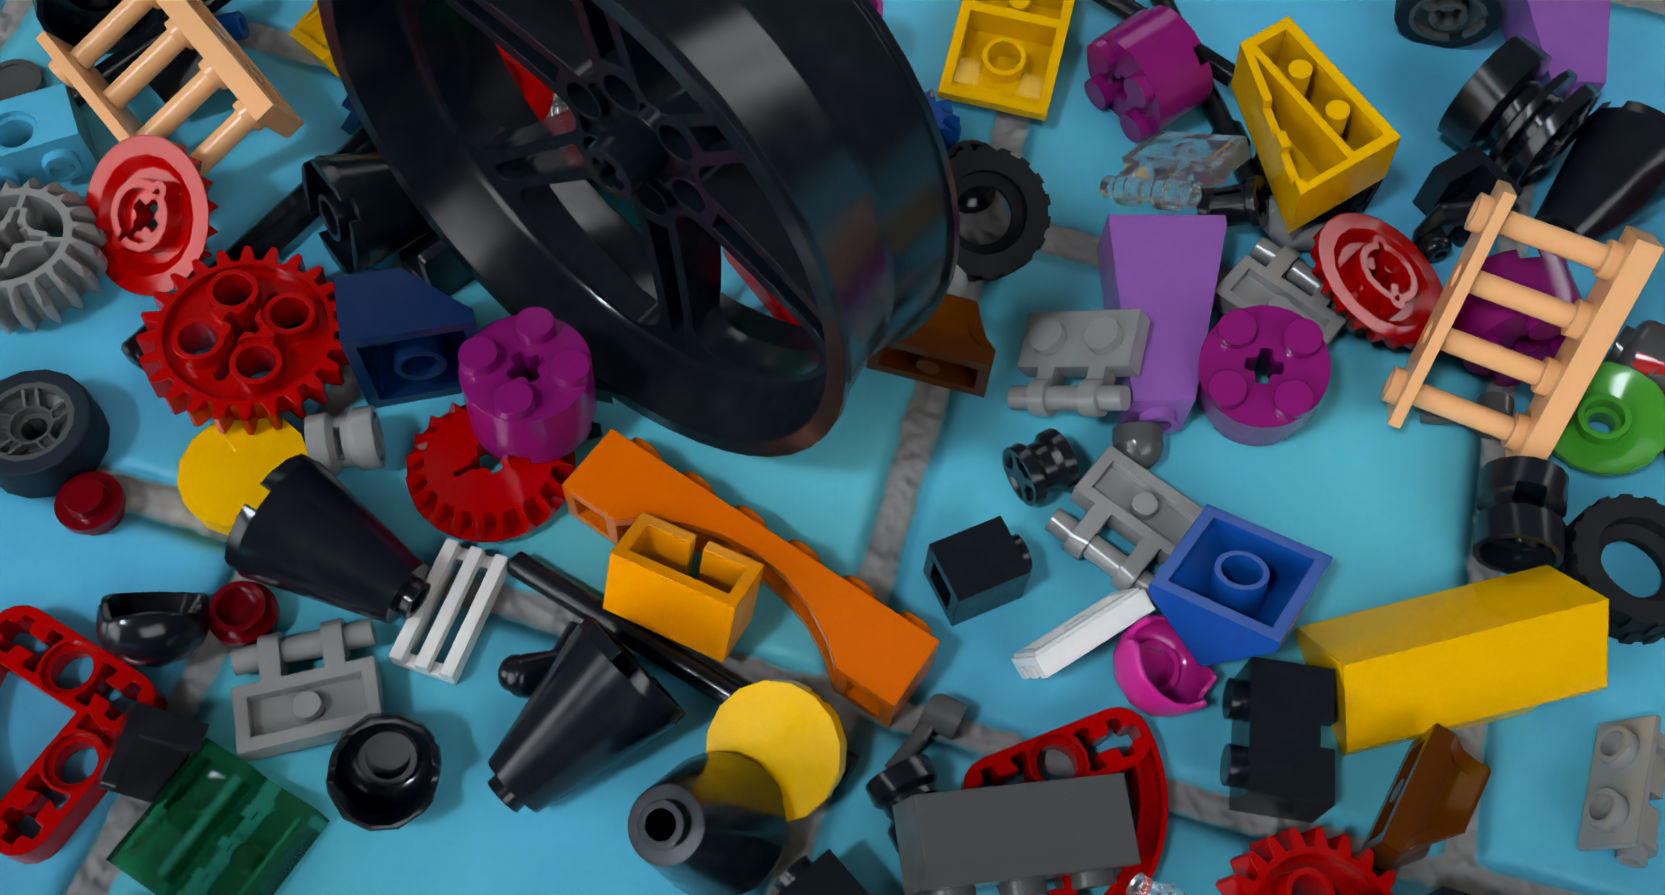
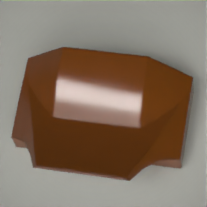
M946 294L943 302L923 326L909 337L886 346L871 356L867 361V368L984 398L996 350L986 337L977 301Z
M1438 723L1434 724L1410 744L1360 851L1368 848L1374 851L1373 868L1384 872L1419 861L1427 855L1432 844L1464 834L1491 774L1490 768L1478 762L1463 749L1457 734Z

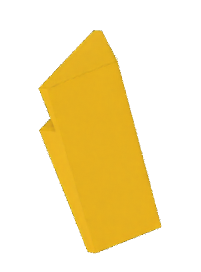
M1549 565L1299 626L1293 631L1306 665L1335 669V723L1331 725V729L1342 756L1416 740L1436 723L1450 731H1455L1528 714L1539 705L1598 692L1607 687L1609 599Z

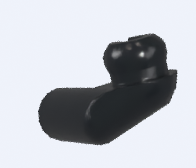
M1478 196L1439 202L1413 231L1412 242L1429 262H1437L1447 257L1446 252L1452 250V241L1447 236L1455 228L1464 227L1470 209Z
M570 621L554 648L550 651L525 653L522 655L512 654L505 658L498 669V680L503 689L510 691L519 698H530L580 623Z

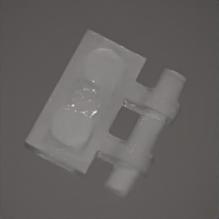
M1160 131L1154 136H1150L1122 157L1125 169L1117 176H1105L1100 182V193L1103 197L1113 198L1117 204L1137 207L1143 202L1152 203L1153 207L1157 210L1176 212L1182 207L1194 208L1201 200L1202 193L1200 188H1213L1225 183L1234 170L1251 158L1246 136Z

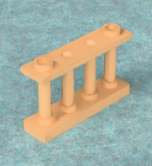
M122 0L75 47L44 30L35 38L52 58L48 63L50 70L63 83L72 89L78 90L119 142L137 135H154L168 138L219 88L223 90L229 88L238 99L232 104L235 111L189 155L202 161L200 175L203 177L253 129L261 131L266 126L289 139L304 124L303 120L201 0ZM153 7L157 10L162 8L169 16V19L164 23L167 30L109 85L94 64ZM186 47L190 50L195 48L203 57L198 63L201 70L156 114L142 125L127 107V104Z
M1498 179L1490 195L1481 192L1473 203L1464 225V229L1472 233L1405 368L1393 367L1384 384L1380 400L1387 402V424L1395 428H1401L1411 406H1415L1501 439V446L1505 448L1506 457L1530 456L1548 460L1665 248L1653 234L1626 225L1618 241L1609 239L1604 244L1512 211L1511 208L1517 195L1510 183ZM1497 235L1593 268L1592 275L1598 279L1586 301L1577 299L1574 303H1570L1480 270ZM1469 293L1561 327V335L1566 336L1555 358L1547 356L1541 361L1457 330L1451 326ZM1440 350L1531 384L1530 391L1535 393L1524 414L1516 412L1513 416H1509L1423 382Z

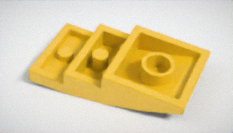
M962 0L937 97L1046 121L1075 0Z

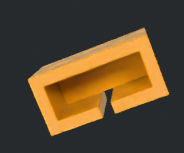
M642 511L610 552L602 609L724 663L752 620L764 564L712 541H708L703 548L698 579H694L689 575L697 535Z

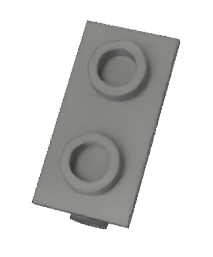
M1658 715L1598 724L1577 849L1581 851L1617 850L1616 860L1623 865L1633 868H1645L1648 865V858L1657 856L1658 845L1656 844L1660 811L1649 805L1648 802L1649 800L1662 799L1665 785V734L1660 732L1662 718Z

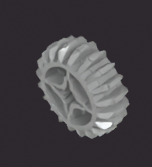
M32 177L20 187L7 179L2 190H0V329L9 335L21 323L24 327L29 328L35 333L43 319L50 318L61 324V312L67 308L74 307L83 310L81 297L84 293H101L97 277L106 275L105 271H107L108 260L100 250L107 243V236L102 229H99L94 224L97 217L89 206H85L86 199L80 197L76 191L69 192L57 181L45 186ZM51 231L63 233L62 237L50 236Z

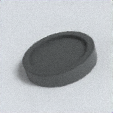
M12 59L0 63V101L46 88L45 77L33 62L24 59Z

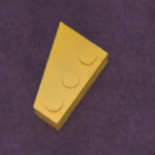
M1289 16L1240 43L1231 87L1288 234L1385 178L1401 136Z

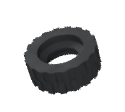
M977 146L972 151H967L966 148L956 152L953 157L949 158L955 180L957 199L969 188L987 186L1000 192L1010 207L1011 219L1009 227L1005 234L996 242L985 245L974 244L959 234V253L956 265L966 273L968 281L986 280L988 282L997 280L1025 266L1033 259V254L1041 249L1046 240L1044 238L1045 231L1050 228L1051 216H1048V206L1051 203L1049 194H1045L1042 186L1044 181L1039 173L1035 174L1029 167L1030 163L1023 157L1017 158L1011 155L1009 150L1003 148L993 150L989 149V146Z
M1620 494L1616 498H1610V496L1601 498L1592 506L1589 505L1566 526L1563 564L1556 570L1609 599L1608 637L1618 639V643L1629 645L1634 642H1642L1643 645L1655 643L1662 637L1665 638V506L1657 503L1656 499L1647 496L1637 498L1633 497V494ZM1615 541H1625L1646 553L1661 573L1663 582L1660 590L1653 596L1640 598L1620 588L1609 577L1601 563V554L1605 546Z

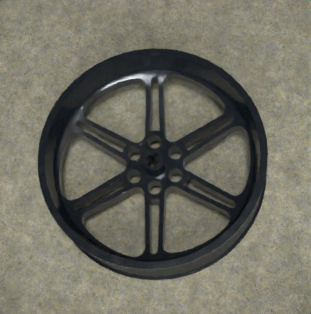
M317 0L323 31L333 62L354 109L382 159L404 192L444 244L449 247L450 251L470 274L512 316L518 315L523 309L529 307H541L549 310L554 318L574 328L589 347L594 380L604 383L611 390L612 397L675 433L723 451L747 456L776 457L792 455L808 449L824 438L840 418L849 391L868 359L884 347L913 334L931 318L945 299L954 278L959 253L960 216L955 180L946 146L930 103L908 59L870 0ZM496 44L553 91L570 110L540 121L521 93L505 65ZM594 179L603 190L620 200L631 198L642 235L625 221L586 180ZM721 246L801 326L765 315L721 293Z

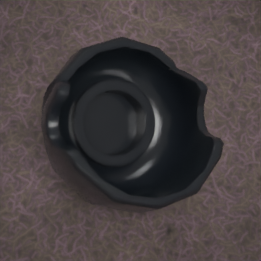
M190 592L108 594L101 599V604L97 610L96 634L98 641L109 654L136 667L160 668L183 660L199 648L207 637L210 624L209 598L204 593Z
M399 711L368 714L343 731L335 745L328 765L326 777L327 793L342 818L368 831L400 829L424 813L433 802L441 772L442 758L440 746L435 743V736L423 722Z

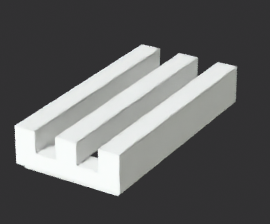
M446 538L426 579L431 584L429 594L420 609L411 618L406 619L389 654L393 664L456 685L508 575L507 569L510 564L508 557L499 554L491 557L485 555L483 549L474 546L466 549L461 547L459 541ZM461 564L460 570L419 654L415 655L416 649L457 565ZM478 570L485 572L486 575L444 663L436 662L438 653L462 608L461 605Z
M1137 587L1111 592L1014 653V657L1011 660L1022 679L1030 677L1032 679L1039 677L1042 679L1048 678L1154 611L1155 607L1144 588L1139 589Z

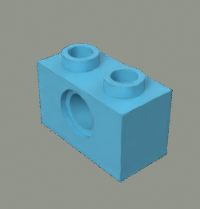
M65 83L0 101V190H2L7 179L22 187L29 179L34 177L41 184L47 186L55 181L58 183L67 182L94 173L99 160L89 126Z

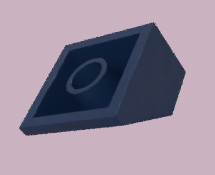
M400 267L386 270L368 269L355 275L334 278L340 345L368 405L380 408L462 393L458 375V350L463 342L473 338L479 332L476 318L471 308Z

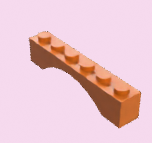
M611 428L562 484L569 514L615 545L643 511L696 534L697 538L694 549L696 553L702 554L703 548L708 541H712L764 564L761 583L780 597L807 628L824 660L833 691L888 728L893 724L934 664L940 641L932 636L931 629L924 621L912 613L906 611L896 613L876 600L873 590L860 579L851 575H844L843 578L822 565L819 556L804 543L791 539L789 542L783 540L768 530L764 520L750 508L743 505H737L735 508L717 497L712 487L699 475L691 471H684L682 474L663 462L659 452L643 439L634 437L632 440H629Z

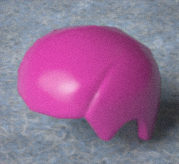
M1163 614L1145 616L1127 627L1121 634L1114 649V679L1132 706L1149 716L1172 718L1183 716L1207 705L1203 698L1216 682L1217 676L1209 666H1199Z

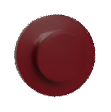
M98 471L82 473L70 479L59 490L54 502L55 515L59 522L73 533L91 536L101 535L111 531L121 522L125 514L126 494L121 484L107 473Z
M251 581L229 583L219 589L210 602L209 628L213 635L226 646L239 648L257 644L258 636L272 633L278 624L280 617L278 600L270 589L260 583Z

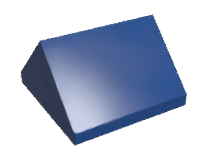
M1207 504L1149 583L1148 594L1200 667L1278 652L1330 568L1333 557Z

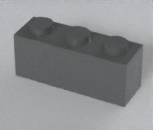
M1124 773L915 794L892 805L905 895H976V888L1001 885L1002 895H1039L1048 893L1046 879L1069 876L1072 890L1090 889L1117 884L1114 870L1141 864Z

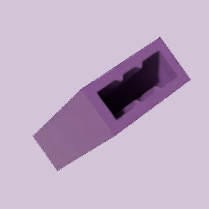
M1505 0L1504 14L1500 23L1505 42L1521 34L1552 57L1547 72L1540 82L1544 86L1568 69L1576 73L1578 78L1565 100L1588 82L1601 90L1606 83L1611 0Z
M1226 215L1107 216L1097 247L1104 310L1142 309L1150 319L1139 377H1116L1114 385H1127L1131 392V404L1128 410L1117 411L1119 425L1128 422L1145 421L1160 424L1163 427V435L1172 431H1181L1196 400L1199 384L1198 361L1202 345L1208 334L1227 228Z

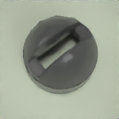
M1145 421L1117 425L1112 429L1113 447L1148 470L1162 455L1164 447L1163 427L1160 424Z

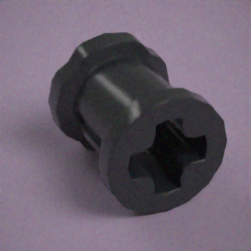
M1250 176L1247 178L1246 183L1222 187H1215L1214 184H1205L1198 187L1196 194L1197 215H1226L1227 227L1251 224L1253 228L1258 229L1265 228L1268 225L1269 195L1262 176Z

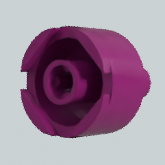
M1157 5L1151 10L1146 7L1093 40L1087 46V64L1091 78L1085 81L1084 87L1091 103L1101 110L1108 106L1120 118L1121 128L1127 138L1134 143H1140L1146 138L1154 136L1206 101L1213 89V73L1209 61L1200 66L1193 49L1200 45L1201 42L1191 26L1171 8Z
M1517 249L1500 252L1487 257L1480 269L1570 303H1574L1577 299H1582L1566 259L1538 249L1540 257L1520 258ZM1469 293L1451 326L1457 330L1541 361L1547 356L1555 358L1566 336L1561 335V327ZM1462 359L1468 371L1480 376L1493 377L1497 386L1508 387L1523 382Z
M1257 305L1243 309H1234L1225 313L1204 340L1198 361L1199 384L1196 401L1201 412L1203 411L1207 419L1215 426L1214 429L1225 438L1239 444L1268 446L1285 440L1303 428L1313 417L1327 389L1331 373L1330 355L1319 325L1313 320L1304 318L1291 310L1277 306ZM1253 371H1265L1267 378H1269L1268 383L1260 384L1255 382L1256 375Z
M529 307L523 309L518 315L506 317L489 324L473 338H469L462 343L458 350L459 381L472 431L478 442L488 452L506 460H509L508 455L529 458L530 463H547L568 455L587 439L592 429L597 397L591 353L586 341L574 328L554 318L553 314L545 308Z

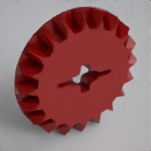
M137 135L124 139L114 145L98 163L90 180L85 206H89L97 217L94 224L99 229H102L107 236V243L100 248L108 260L107 271H105L106 275L121 288L138 295L152 296L154 291L167 293L175 291L170 275L173 273L188 279L194 277L196 274L192 261L195 259L201 261L212 256L206 242L208 237L218 233L209 224L210 213L219 206L208 200L207 193L213 182L200 175L202 161L188 156L186 146L171 142L166 137ZM151 205L158 206L154 216L150 210ZM153 217H155L158 223L157 227L150 226Z
M1342 213L1334 216L1313 237L1315 245L1309 252L1311 258L1316 263L1312 273L1316 278L1324 282L1320 293L1334 301L1336 304L1334 313H1343L1348 317L1352 330L1364 329L1372 343L1383 340L1385 345L1391 349L1399 346H1404L1409 350L1413 349L1443 291L1436 272L1418 247L1388 223L1361 213Z
M452 402L448 413L440 418L430 416L429 426L423 434H415L412 453L406 455L407 477L405 480L413 504L422 517L433 527L447 535L462 540L497 542L512 539L536 529L559 510L566 500L562 484L576 469L575 452L572 451L562 458L547 463H530L529 458L508 455L509 460L490 453L495 460L500 459L502 469L498 472L491 473L486 467L480 468L479 458L490 452L476 439L471 428L466 405L459 406Z

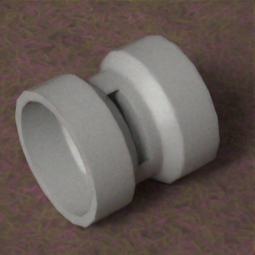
M374 405L352 408L348 415L334 417L328 412L306 415L304 437L307 455L314 460L320 461L334 476L339 475L342 469L346 467L357 466L363 471L385 467L384 437L378 412Z

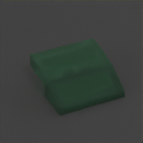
M206 737L201 744L199 752L193 753L106 860L156 895H274L330 820L311 805L266 778L255 767Z

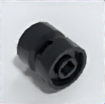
M1530 456L1501 457L1486 463L1482 467L1477 497V509L1480 513L1475 518L1472 555L1478 563L1491 570L1505 574H1512L1544 565L1557 569L1563 564L1566 524L1562 518L1566 516L1569 476L1562 467L1551 461Z

